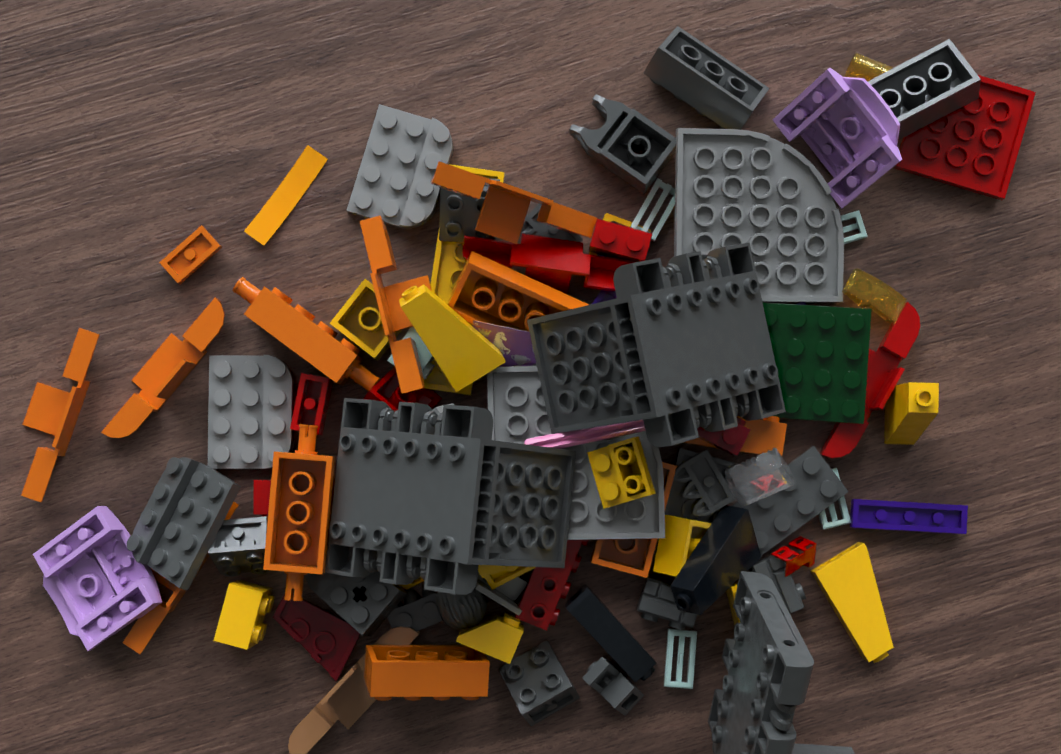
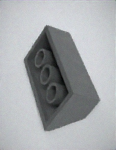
M678 26L658 47L643 72L653 83L663 86L672 92L677 99L685 101L694 107L699 114L719 124L722 129L741 130L769 90L766 85Z
M948 39L868 82L884 99L900 123L898 140L978 99L981 79L953 42Z

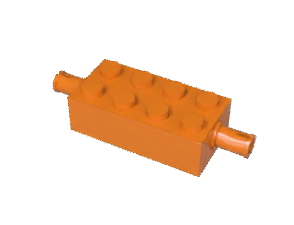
M244 277L237 281L232 291L251 304L244 315L335 383L344 386L347 380L351 378L368 392L379 382V377H376L360 364L363 360L358 355L361 351L345 338L341 342L335 338L338 335L336 331L322 321L318 325L313 322L315 316L299 304L295 308L292 307L290 304L293 300L276 287L271 291L265 286L260 290Z
M299 424L298 450H295V453L274 451L263 570L284 571L287 574L284 600L303 601L304 575H307V573L324 574L326 567L337 456L318 455V452H315L318 429L316 425H309L308 430V425Z

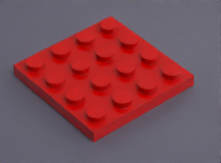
M978 75L981 79L979 98L904 137L899 149L902 160L894 168L1002 201L1006 197L1036 92Z

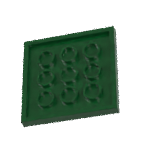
M763 303L786 412L774 416L789 419L864 424L872 309Z

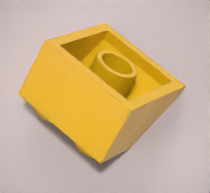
M665 514V538H659L653 571L676 577L712 523Z
M505 613L503 617L496 615L481 621L474 627L460 630L456 642L510 664L524 632V625H521L520 620L511 614Z

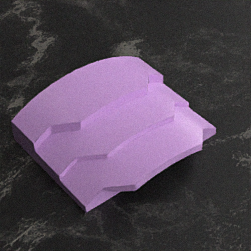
M829 68L773 119V122L789 142L801 135L834 177L828 183V186L832 191L830 195L841 209L856 199L902 160L897 147L900 123L884 99L864 78L842 77L839 73Z
M107 506L95 507L33 554L44 574L43 587L61 613L69 633L79 636L87 651H91L135 619L143 617L162 603L161 594L150 567L138 563L133 557L132 551L127 549V541L131 535Z

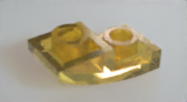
M858 268L853 270L842 291L861 308L870 307L887 323L896 322L907 300L883 281Z

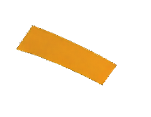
M307 145L279 187L244 232L262 245H265L299 202L328 159Z

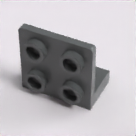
M484 185L480 199L469 198L441 188L440 241L463 243L464 235L496 240V237L475 230L489 186Z
M267 516L223 521L208 550V554L220 574L236 577L240 573L266 574L270 571L263 570Z
M548 641L542 642L513 659L510 664L506 663L499 668V672L520 713L531 727L580 698Z

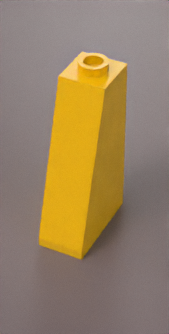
M424 284L419 288L412 286L402 293V298L399 299L402 310L456 393L506 362L499 348Z
M908 382L895 386L885 404L884 444L914 445L938 414L939 383Z
M857 542L810 570L862 658L867 662L873 661L877 663L889 655L887 651L894 647L868 549L864 543Z

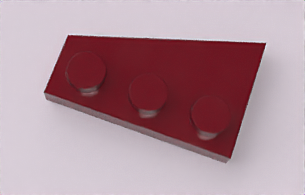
M283 596L273 618L337 682L361 634L341 617L305 599L303 601L284 600Z

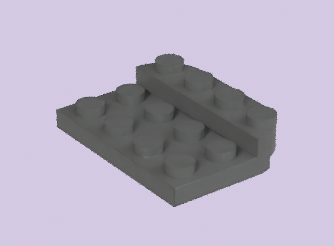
M172 457L155 486L144 511L141 513L133 534L127 541V549L132 551L133 557L138 563L149 566L178 588L188 591L241 486L206 464L187 457Z

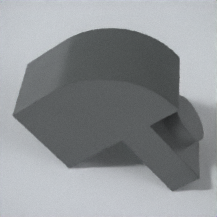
M603 657L592 663L587 673L582 677L589 686L599 692L614 709L624 716L644 696L616 666Z

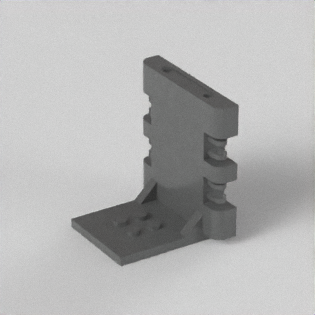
M750 242L714 249L708 253L704 260H702L701 251L672 257L665 268L662 266L661 258L620 266L616 269L613 277L616 299L527 320L552 434L643 420L650 443L656 447H666L699 438L698 427H702L709 432L722 431L737 427V416L742 417L744 420L752 421L786 412Z
M344 398L325 573L348 577H367L378 570L380 573L379 582L408 585L421 577L425 581V590L467 595L476 586L479 565L565 568L576 451L492 440L493 417L486 408L443 405V413L437 415L429 405L399 402L398 410L394 412L383 401Z
M741 571L733 604L740 622L735 625L734 639L725 640L722 659L728 675H725L723 678V690L715 689L708 718V724L712 732L713 753L855 754L852 747L795 743L797 733L792 724L796 705L805 702L814 659L773 580L761 573Z

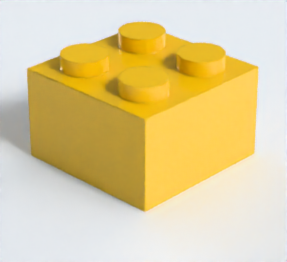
M364 279L330 324L378 361L390 344L388 337L385 336L373 284ZM399 330V331H396V332H395L396 337L399 335V333H400L402 330Z
M243 580L229 583L213 641L246 650L258 644L259 640L262 641L267 628V624L263 623L266 613L271 612L274 603V596H271L272 588Z

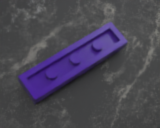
M851 499L850 527L967 534L968 505Z

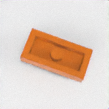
M201 225L159 263L181 285L216 254L222 246Z

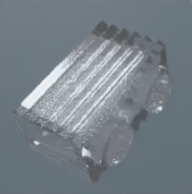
M773 448L772 451L763 452L757 455L756 458L752 457L751 460L747 459L746 462H741V464L731 466L730 469L726 468L724 471L729 489L742 508L795 485L790 468L777 448Z

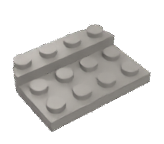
M379 104L346 211L365 218L380 215L385 224L402 229H412L426 223L433 217L436 211L435 207L441 191V187L431 183L438 161L449 164L450 158L453 155V143L449 129L435 118L431 120Z
M209 355V467L213 469H270L273 466L274 451L288 453L293 451L295 441H293V430L290 429L293 416L295 377L287 364L282 360L270 355Z

